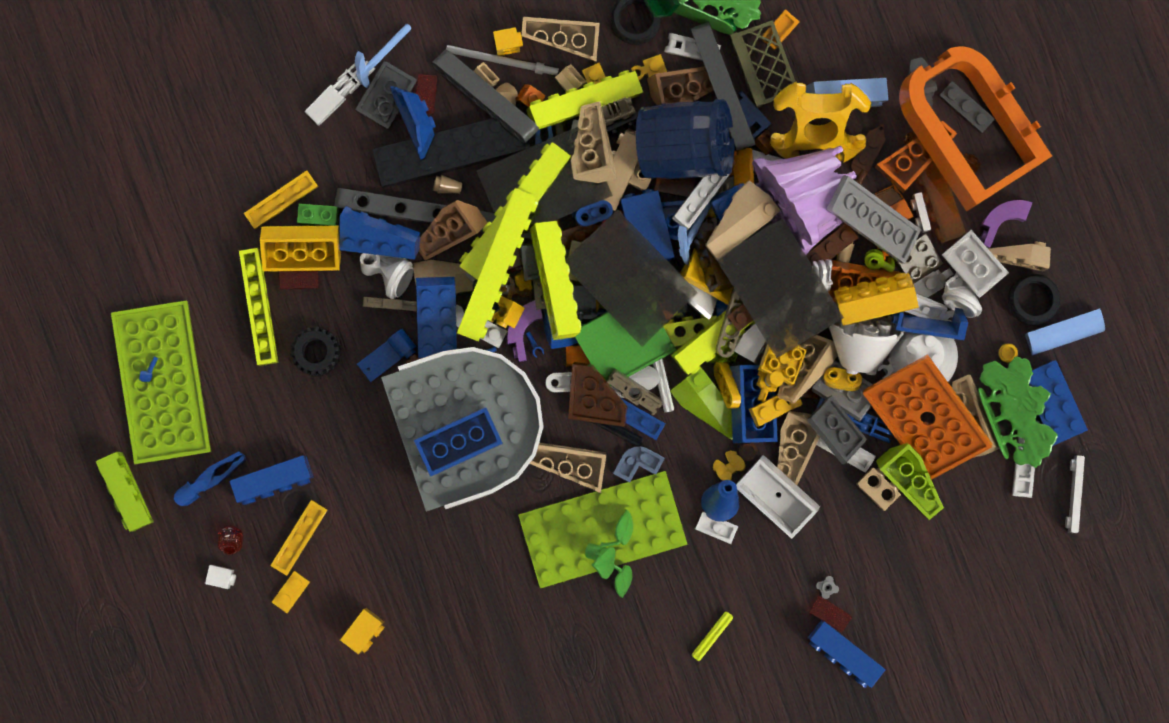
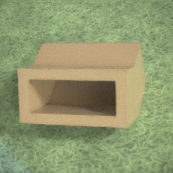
M484 62L474 70L478 76L493 88L500 80Z
M571 64L555 77V80L565 91L572 88L579 90L587 82Z

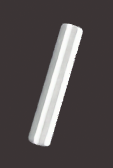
M660 359L653 363V367L661 375L658 388L664 412L667 413L673 411L674 406L663 360Z

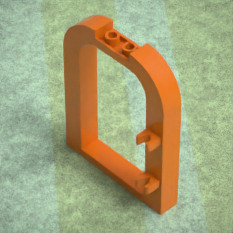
M958 46L946 50L937 57L939 60L933 63V68L930 65L923 68L921 65L910 73L901 85L899 101L907 122L967 212L1051 158L1052 155L1036 132L1041 127L1038 121L1031 124L1011 94V91L1015 89L1013 83L1010 82L1008 85H1005L994 66L984 55L974 49ZM948 69H957L969 78L1025 163L1024 166L986 190L936 116L924 94L925 83Z

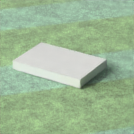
M972 230L942 254L979 298L1009 273Z

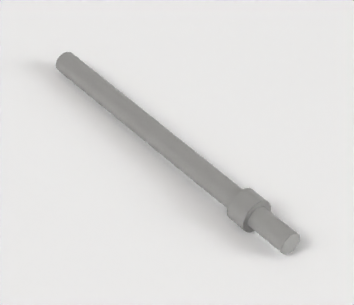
M450 45L446 47V50L452 54L532 70L537 74L546 73L557 76L559 68L545 66V63H531Z

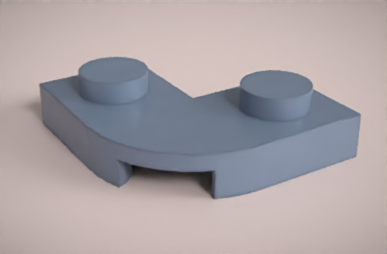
M633 447L623 454L613 474L630 483L639 466L656 475L665 458L645 447Z

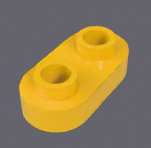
M831 367L825 371L823 380L830 388L857 391L862 385V376L859 373L849 374L846 372V369ZM835 374L837 377L833 378L830 375Z

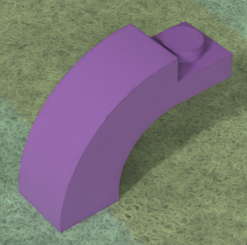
M1024 200L1008 201L989 212L981 224V227L987 228V231L984 230L980 237L982 243L987 248H990L998 227L1004 221H1026L1032 202Z
M535 300L523 306L525 309L515 329L510 326L508 328V345L516 343V347H513L514 358H518L519 362L527 361L523 342L526 328L532 322L543 319L541 309L536 310Z

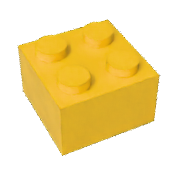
M365 608L340 641L357 654H360L362 651L365 653L373 644L370 641L373 636L377 638L385 628L382 626L385 621L368 608Z

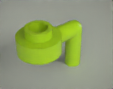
M872 249L866 253L865 264L869 269L877 270L883 268L888 272L895 270V259L893 257H888L886 262L880 250ZM873 259H875V260H877L878 262H877V263H872L871 261H872Z

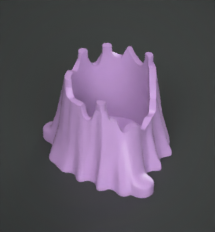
M842 146L775 161H769L760 157L752 162L759 180L756 186L770 195L781 210L770 221L795 256L805 257L823 237L843 223V221L826 210L843 175L849 176L852 179L856 178L854 171L848 174L834 172L841 166V161L835 155L843 151Z

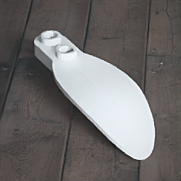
M647 366L629 376V378L650 390L660 382L661 375L655 368ZM572 372L550 374L545 380L546 388L554 393L570 392ZM553 379L558 381V385L556 387L552 386L551 381ZM611 386L620 398H625L619 390ZM632 388L629 391V395H637L640 391L637 388Z

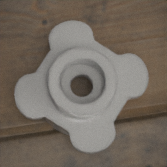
M827 576L825 580L816 584V588L821 591L824 599H828L831 594L838 593L839 587L834 584L833 577Z

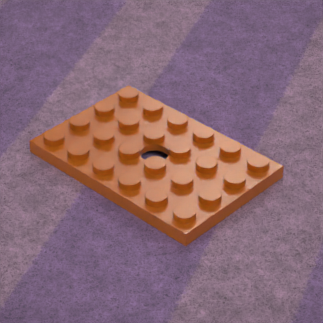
M928 354L863 390V395L900 445L909 443L921 455L931 480L992 448L993 443ZM924 412H931L935 416V421L931 424L923 422L920 416Z

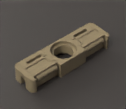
M363 297V307L417 312V301Z
M614 369L606 379L611 386L621 392L623 397L635 405H642L650 411L651 415H655L657 408L662 406L661 398L617 369ZM637 388L640 392L637 396H630V389Z

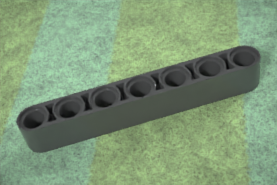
M709 21L691 28L717 99L726 100L730 108L733 127L729 128L737 151L756 145Z
M445 49L431 62L437 72L521 142L526 143L539 130L534 121L448 50Z

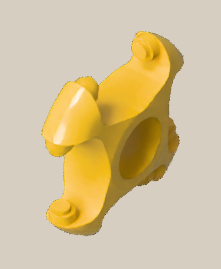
M796 81L781 90L774 98L775 110L781 111L786 107L794 109L795 119L791 130L786 134L773 133L770 138V144L784 159L799 156V150H825L842 146L843 151L835 155V157L844 163L858 155L866 147V137L863 134L853 136L845 132L849 115L856 108L861 112H868L871 101L859 87L851 82L850 84L842 85L841 93L811 94L806 93V84L797 83ZM816 118L832 120L825 125H812L809 123Z

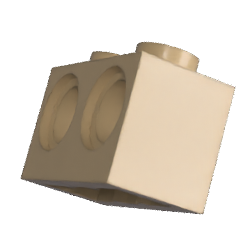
M873 467L856 485L882 511H885L901 494L892 481L889 483L884 478L886 475L879 468L875 469ZM872 475L878 480L877 485L874 487L868 484V478ZM885 489L891 492L889 500H884L881 496L882 491Z

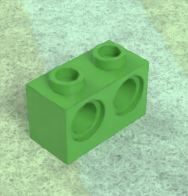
M299 204L297 223L308 226H338L339 208L336 206Z

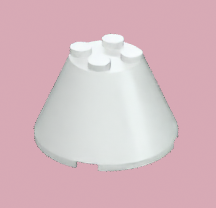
M836 310L833 315L829 313L827 319L840 364L847 369L846 372L849 374L861 372L875 375L878 368L904 334V331L896 330L894 323H892V317L889 315L888 318L882 316L843 326L839 312Z
M904 331V334L886 359L891 358L894 369L891 374L928 354L948 382L957 367L958 351L954 339ZM885 359L882 365H889V362Z

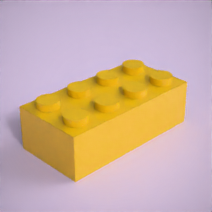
M339 226L262 227L260 248L263 271L340 270Z
M898 273L890 278L881 277L869 283L860 282L857 286L852 287L843 286L834 291L843 326L919 308L915 287L909 273Z

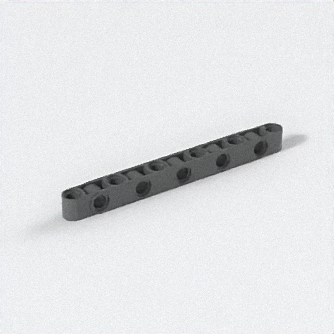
M337 188L334 206L339 209H344L347 206L356 212L431 224L435 219L433 213L436 210H442L443 207L447 206ZM362 197L368 199L365 207L358 206V200ZM398 204H404L406 206V209L403 213H397L395 211V208ZM480 211L487 222L490 221L492 223L496 218L495 213ZM531 219L528 230H523L521 237L526 240H532L530 228L535 223H542V221Z

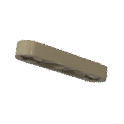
M745 284L736 285L731 293L716 344V352L722 357H730L734 353L740 331L735 330L733 335H727L726 327L732 323L726 315L731 313L734 306L742 305L734 302L735 299L739 300L740 294L737 291L742 290V287L746 295H742L740 301L746 302L751 297V289ZM723 337L733 339L732 342L728 341L727 347L730 348L729 351H725L723 354L721 346H725L727 341L723 340Z

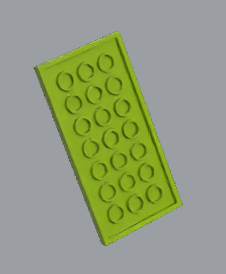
M188 301L112 312L111 317L134 464L211 452ZM153 357H157L158 360L153 368L151 381H140V372L148 371Z
M666 471L636 479L630 483L626 482L603 489L601 493L596 491L519 514L540 588L597 572L592 567L595 560L588 559L585 556L586 547L589 543L600 545L601 542H615L617 540L615 536L616 525L620 517L625 513V509L632 516L633 533L626 545L620 543L619 545L611 546L616 551L614 565H621L688 545Z

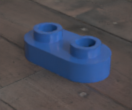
M605 200L590 204L576 212L575 220L582 227L596 224L608 219L613 213V207ZM601 207L605 208V214L599 212ZM582 214H586L588 216V219L586 221L582 220Z

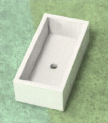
M764 455L736 484L737 490L791 539L820 508L813 499ZM780 492L781 497H777L776 493Z

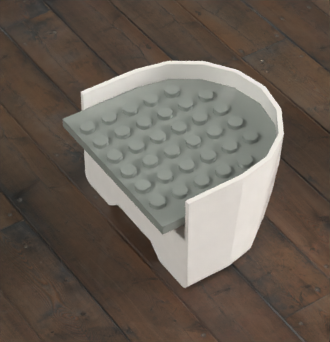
M475 347L448 350L398 366L399 372L381 377L426 512L441 506L449 509L494 493L518 479L536 456L543 430L540 398L526 373L503 355ZM483 408H487L503 444L430 477L414 440Z

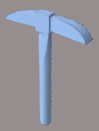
M405 24L366 66L364 54L359 51L355 56L356 75L364 87L368 88L370 85L368 79L369 71L411 30L409 24Z
M710 202L695 220L688 236L687 227L679 225V252L686 265H688L690 260V245L711 208Z

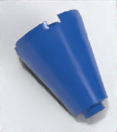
M721 481L710 486L703 493L701 507L708 518L724 522L736 515L739 509V496L737 486L733 481Z

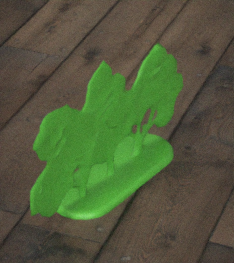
M678 0L680 5L674 11V13L700 24L709 21L712 29L725 34H733V27L724 19L732 18L738 28H746L752 20L760 19L761 12L758 7L761 1L693 0L699 7L696 9L684 4L688 0ZM707 5L714 6L718 11V16L703 12L704 7ZM728 8H734V9H735V10H734L731 14H729V15H728V13H725V15L723 14L724 11H725L726 9H728Z
M1016 356L1009 363L1008 368L1003 367L997 361L984 364V371L981 373L980 380L991 388L992 393L990 397H987L985 391L979 388V395L1005 459L1009 458L1006 443H1011L1016 447L1013 456L1016 464H1030L1032 467L1037 468V466L1041 465L1042 459L1049 456L1052 446L1058 437L1051 427L1036 422V416L1043 413L1045 409L1044 403L1048 401L1051 393L1042 386H1029L1033 372L1028 359ZM1001 390V393L996 395V391ZM990 402H1000V416L995 417ZM1004 419L1009 420L1012 425V431L1007 436L1002 435L998 422ZM1021 437L1025 440V443H1016L1017 440H1013V438Z

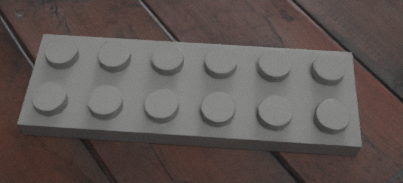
M843 175L826 209L898 262L904 264L921 231L920 228L846 175Z

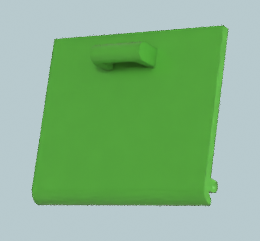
M643 292L581 326L580 333L575 337L590 363L594 365L605 380L614 369L629 377L677 351Z

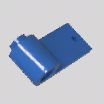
M402 328L394 333L384 344L357 363V366L368 380L372 382L402 358L406 357L408 359L416 352L414 349L417 346Z

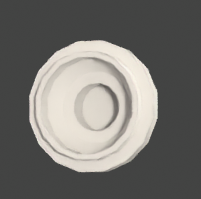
M366 253L360 256L361 271L364 275L382 274L388 298L395 299L406 291L414 273L411 261L406 258Z
M956 272L955 276L951 277L945 284L942 295L944 304L952 311L955 308L963 309L965 316L968 318L979 316L982 312V307L975 293Z

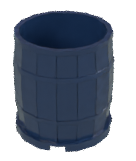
M715 99L714 102L664 103L642 107L639 110L636 122V149L638 162L644 177L648 179H679L706 177L717 174L723 177L730 174L734 163L735 143L734 139H730L729 128L733 127V121L726 100Z

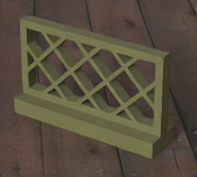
M773 20L730 35L731 44L753 103L757 108L774 101L778 91L782 90L779 88L784 79L791 83L796 82ZM771 26L773 32L770 40L760 35L762 29ZM751 34L756 36L753 45L750 46L744 42L742 36ZM758 38L769 42L765 52L754 47ZM770 44L778 46L779 54L777 58L766 53ZM752 50L763 54L759 64L751 61L750 55ZM765 56L775 60L771 70L761 65ZM777 61L785 64L786 71L784 75L773 71ZM759 68L770 72L766 82L758 79L756 74ZM771 74L782 78L778 88L767 83ZM766 86L776 90L774 96L769 99H765L763 94Z

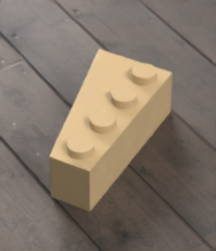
M523 17L522 37L596 62L600 23Z
M630 128L626 130L625 134H620L617 140V144L620 145L617 151L613 150L612 152L617 178L605 181L601 186L597 185L593 194L596 196L594 202L608 201L614 211H616L638 163L636 131Z
M539 442L536 456L529 464L601 493L606 452Z

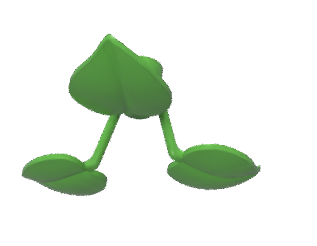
M626 509L616 525L615 536L617 540L609 543L601 542L600 545L589 543L585 550L586 558L595 560L592 567L597 570L601 578L608 579L614 569L618 571L619 574L615 578V589L621 598L624 597L631 585L632 570L627 565L622 569L614 565L616 551L611 546L619 545L620 543L626 545L632 536L633 519L630 512Z

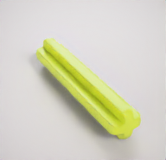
M724 612L692 653L693 658L697 661L703 658L732 621L733 616Z

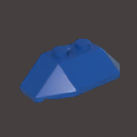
M392 86L390 87L392 96L420 160L424 159L435 135L433 128L436 127L432 116H427L426 111H429L425 100H420L418 94Z

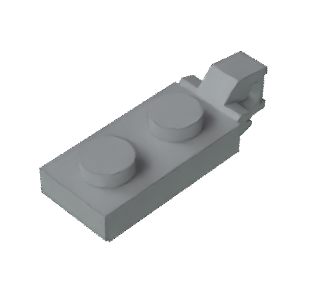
M950 268L942 273L939 269L935 272L933 271L914 283L916 294L928 298L944 288L946 279L954 275Z

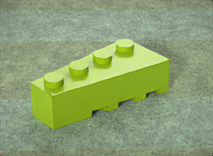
M115 452L97 460L96 464L106 482L107 490L114 498L115 508L123 517L121 521L124 528L133 532L153 523V519L123 452Z

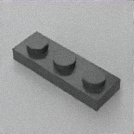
M953 81L939 95L943 101L981 134L995 119Z

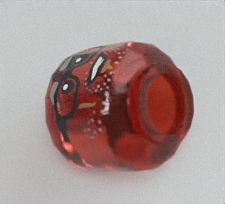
M235 526L222 528L218 534V548L227 555L238 553L243 547V532Z

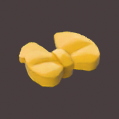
M730 450L725 453L729 462L727 465L719 460H716L713 464V470L716 471L722 481L731 480L732 474L736 471L745 470L744 460L735 451Z

